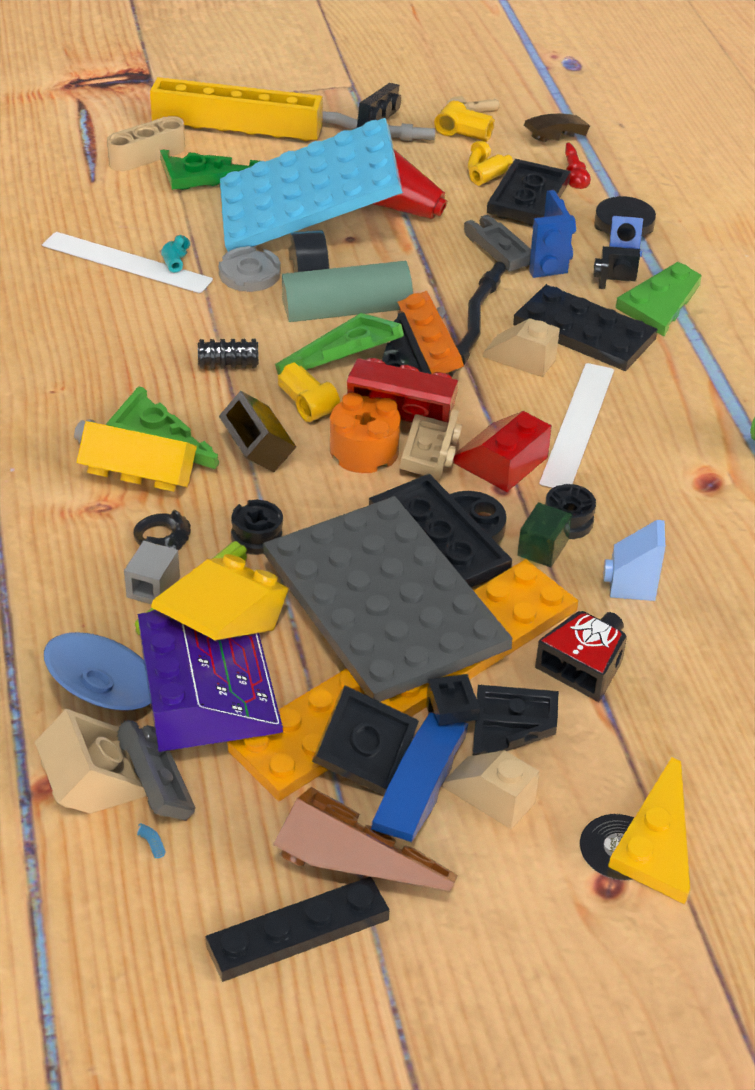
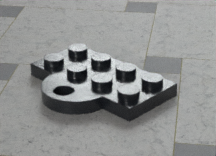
M429 473L369 498V505L395 496L470 587L490 580L512 568V558L497 544L505 533L506 511L502 504L490 495L477 491H458L449 494ZM486 512L490 513L491 516H481L477 513Z

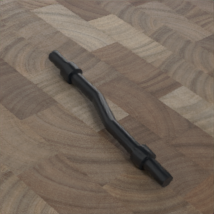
M496 262L490 271L484 273L479 281L478 289L468 302V331L460 343L456 345L464 365L469 359V351L481 334V305L487 296L497 289L501 282L500 278L506 270V266L502 262ZM457 369L446 374L453 377Z

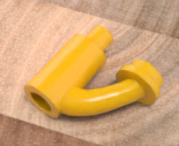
M476 141L471 145V155L468 160L470 179L477 186L505 174L508 171V167L513 163L512 157L508 154L505 156L497 154L488 159L491 155V149L485 141Z

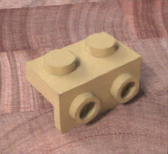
M452 409L449 423L415 414L399 468L421 475L430 473L435 479L440 480L443 467L451 468L456 447L450 446V444L457 445L462 425L456 423L459 411Z

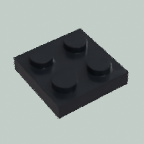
M345 685L338 695L312 762L384 796L404 754L411 744L419 720Z

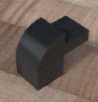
M322 230L291 233L292 245L288 248L289 260H293L294 272L329 269L327 244Z

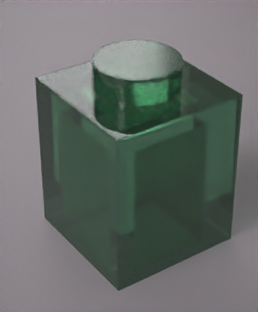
M538 502L520 528L517 556L551 568L569 540L572 514Z

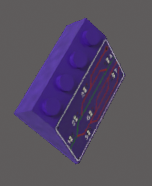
M157 610L137 614L159 752L283 733V726L259 633L214 640Z

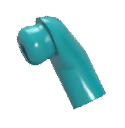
M177 235L174 241L167 242L161 250V255L168 269L173 273L179 272L183 268L181 259L187 254V249L191 245L189 239L183 235Z

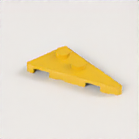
M671 757L612 853L608 867L685 905L690 893L682 765L680 760Z

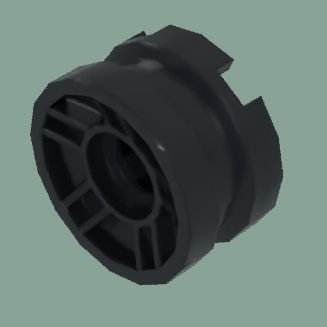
M563 484L550 489L546 495L543 524L546 530L562 539H578L589 534L593 528L596 499L593 493L575 484Z
M247 500V505L243 507L238 504L233 509L231 516L232 542L237 541L240 545H244L247 549L246 554H264L263 543L282 537V511L275 504L265 500Z

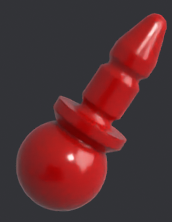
M568 142L565 148V155L569 164L566 170L571 171L568 184L576 189L587 188L590 185L591 176L586 170L585 163L579 161L574 146Z

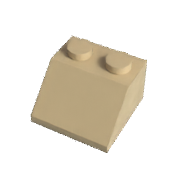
M65 709L35 741L41 758V765L46 771L53 790V797L58 804L65 808H73L91 814L147 796L140 779L134 771V765L128 751L122 750L119 745L120 741H118L117 737L119 727Z

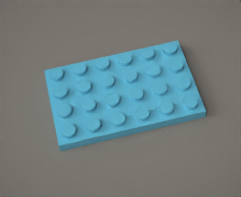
M386 118L371 120L361 127L350 131H341L334 137L323 141H314L307 147L296 151H287L277 158L257 162L250 168L239 172L233 171L220 178L225 247L228 252L240 247H254L403 193Z

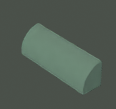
M407 261L282 274V301L289 322L351 316L360 313L400 310L397 302L413 294L412 279Z

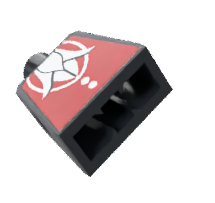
M585 611L576 612L538 641L535 668L599 702L624 657L627 636L622 631L624 628L622 619L612 612L605 613L601 619Z

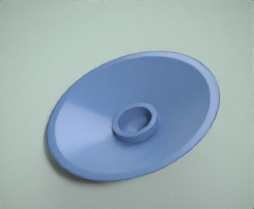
M80 632L65 633L54 637L47 643L44 649V661L48 671L62 687L76 697L93 705L114 710H135L151 703L144 660L128 647L103 636Z

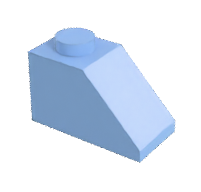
M656 520L614 544L612 560L605 559L603 581L610 582L611 598L656 600L666 547L664 520Z

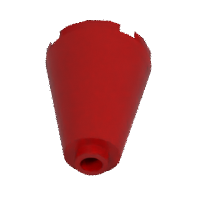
M394 149L403 193L373 203V205L428 219H433L436 215L440 217L448 202L444 199L445 192Z

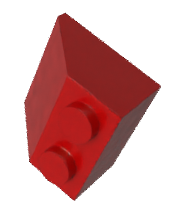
M521 411L489 425L454 454L452 463L508 492L548 458L552 425L525 411Z

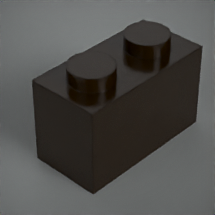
M240 391L219 415V418L245 458L272 472H275L296 448V445L270 407L243 391Z

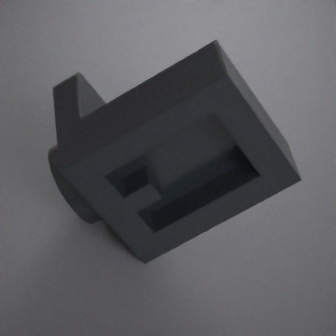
M603 246L601 259L595 258L593 277H599V289H605L607 279L636 282L640 249Z
M468 674L428 679L426 706L428 712H435L439 726L479 720L480 707Z

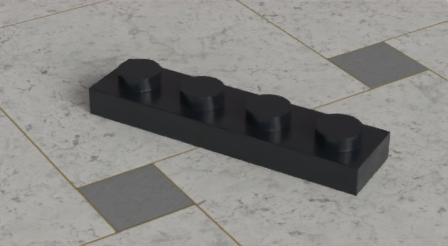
M369 876L205 936L206 948L221 981L224 982L389 920L390 909L373 878Z

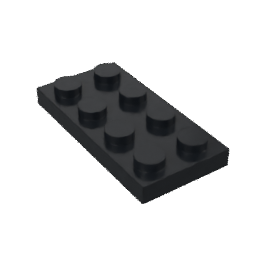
M547 284L514 314L513 319L514 326L530 318L560 328L558 344L623 371H627L656 340L658 331L657 328L647 325L643 321L632 319L617 313L613 309H607L585 298L577 297L562 291L558 287Z

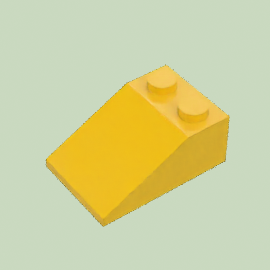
M224 554L223 558L205 560L153 599L151 608L214 640L274 630L289 588L276 582L278 579L276 575L259 569L254 571L245 566L246 561L242 558Z

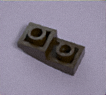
M561 113L536 116L525 120L524 126L532 132L531 136L543 142H547L548 139L559 141L562 134L574 137L575 133L586 136L590 125L579 116Z

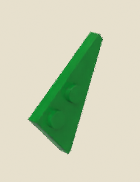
M160 150V160L172 190H186L203 185L215 186L220 184V178L225 177L228 173L233 171L239 172L260 162L258 160H250L249 166L232 164V157L200 155L189 152L187 156L180 158L170 156L169 150Z

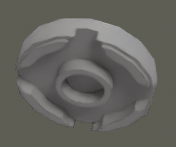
M240 247L227 252L222 257V262L219 261V277L229 288L247 292L260 291L273 286L279 280L281 263L278 256L267 249H263V252L256 251V247Z

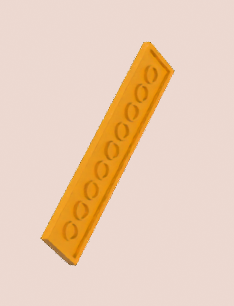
M527 559L521 561L474 590L481 601L513 638L512 648L446 676L468 674L470 680L575 613L579 600ZM346 668L278 709L283 733L227 741L228 752L279 802L328 771V769L312 762V759L342 688L346 685L363 694L365 693ZM428 683L381 702L412 717L427 707Z

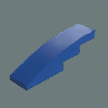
M430 712L404 754L372 821L371 830L409 842L414 840L437 803L439 789L452 769L454 755L466 738L468 723L461 722L439 726L435 713Z

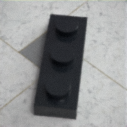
M388 83L359 103L357 128L371 120L387 119L396 113L400 108L402 99L399 94L400 85Z

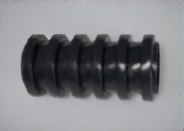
M252 338L251 342H246V339H241V342H236L235 339H231L230 342H225V339H220V342H215L214 339H210V342H204V339H200L198 342V366H200V369H204L205 365H210L211 369H215V365H221V369H225L226 365H231V368H236V365H241L242 368H246V365H252V368H257L259 364L258 342H256V338Z

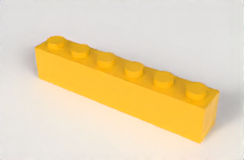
M161 77L156 78L150 90L152 121L163 117L175 116L181 118L184 121V125L192 128L206 127L219 131H240L250 135L256 133L266 134L276 138L292 137L303 141L317 140L323 126V96Z

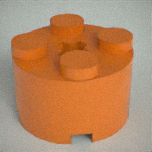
M347 393L342 397V402L333 408L330 415V454L332 458L335 456L339 460V465L342 468L356 473L377 472L378 466L387 463V467H389L397 460L399 455L401 418L396 402L389 398L372 399L369 396H361L358 393Z

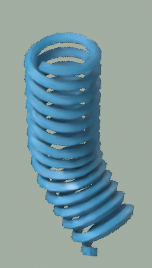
M138 824L140 828L137 835L144 837L148 841L154 858L163 857L166 851L156 830L147 825L145 826V824Z

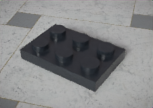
M515 159L487 202V213L497 215L500 218L515 219L533 225L534 218L544 217L547 191L555 190L560 198L570 181L571 171Z

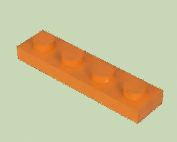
M428 291L411 294L406 299L397 302L400 312H404L431 374L435 372L446 374L464 367L461 355Z

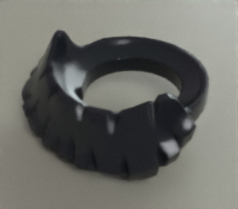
M173 510L171 514H154L142 519L134 527L133 535L139 545L143 541H147L179 551L189 539L191 525L179 511ZM163 525L172 530V533L164 538L147 536L145 539L143 537L144 532L154 526Z

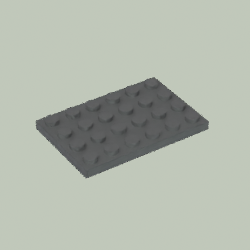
M395 496L263 543L264 555L364 693L379 702L426 684L428 679L441 678L512 648L513 638Z

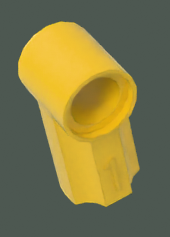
M454 100L450 101L434 120L436 130L444 136H452L457 133L486 142L491 138L495 123L493 116L468 110L463 103Z
M295 362L286 365L282 373L278 375V386L295 401L300 416L306 422H311L330 414L333 408L340 403L339 394L330 382L320 384L302 366H298Z

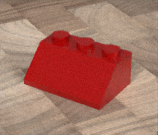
M357 358L347 379V393H358L361 396H369L372 399H392L397 404L401 420L413 422L415 414L449 423L458 389V380L452 379L448 374L441 372L433 374L419 372L417 368L409 365L391 366L376 358H368L366 360Z

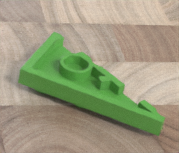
M360 313L276 363L278 375L281 374L286 365L294 362L307 370L404 336L402 325L397 322Z
M138 386L106 423L107 426L193 444L197 446L193 463L216 469L219 465L218 454L213 452L212 447L205 441L199 443L191 436V429L178 417L170 414L163 404L158 403L155 405L147 397V390L143 387Z

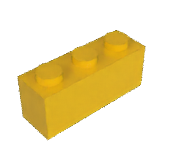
M85 421L76 463L88 466L87 473L108 477L109 471L121 473L120 480L141 485L142 479L145 478L155 481L154 488L175 492L176 485L188 488L197 446L183 441Z

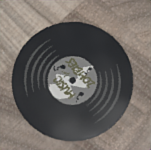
M608 814L592 820L584 828L580 837V850L585 861L596 872L616 880H634L608 867L612 853L634 817L623 814Z

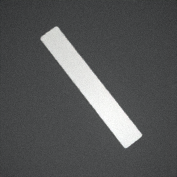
M59 232L53 233L42 244L43 247L197 293L203 292L213 281L211 277L184 269L173 273L164 263Z
M590 363L585 364L539 482L540 485L554 488L558 485L573 484L614 369Z

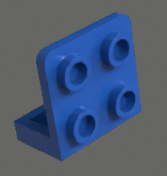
M549 190L546 193L544 217L534 218L529 272L533 278L568 273L569 260L573 259L571 241L572 234L576 232V221L574 216L569 214L563 199L559 198L555 190Z

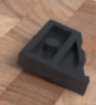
M478 685L477 702L480 707L479 720H475L473 756L503 750L509 751L556 735L559 691Z

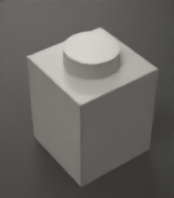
M143 541L124 569L126 597L152 604L153 599L175 584L180 578L178 550Z

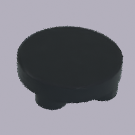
M627 196L611 197L601 201L596 208L594 227L611 235L613 216L643 218L641 237L654 230L656 212L651 205L643 200ZM629 223L620 225L617 230L619 239L622 241L632 240L635 236L633 225Z

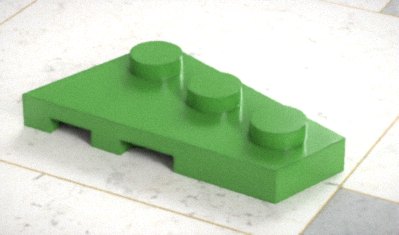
M676 262L617 297L616 309L635 320L643 321L645 324L657 328V333L664 337L668 332L670 323L672 321L675 322L682 306L687 305L700 286L702 275L690 269L687 265Z

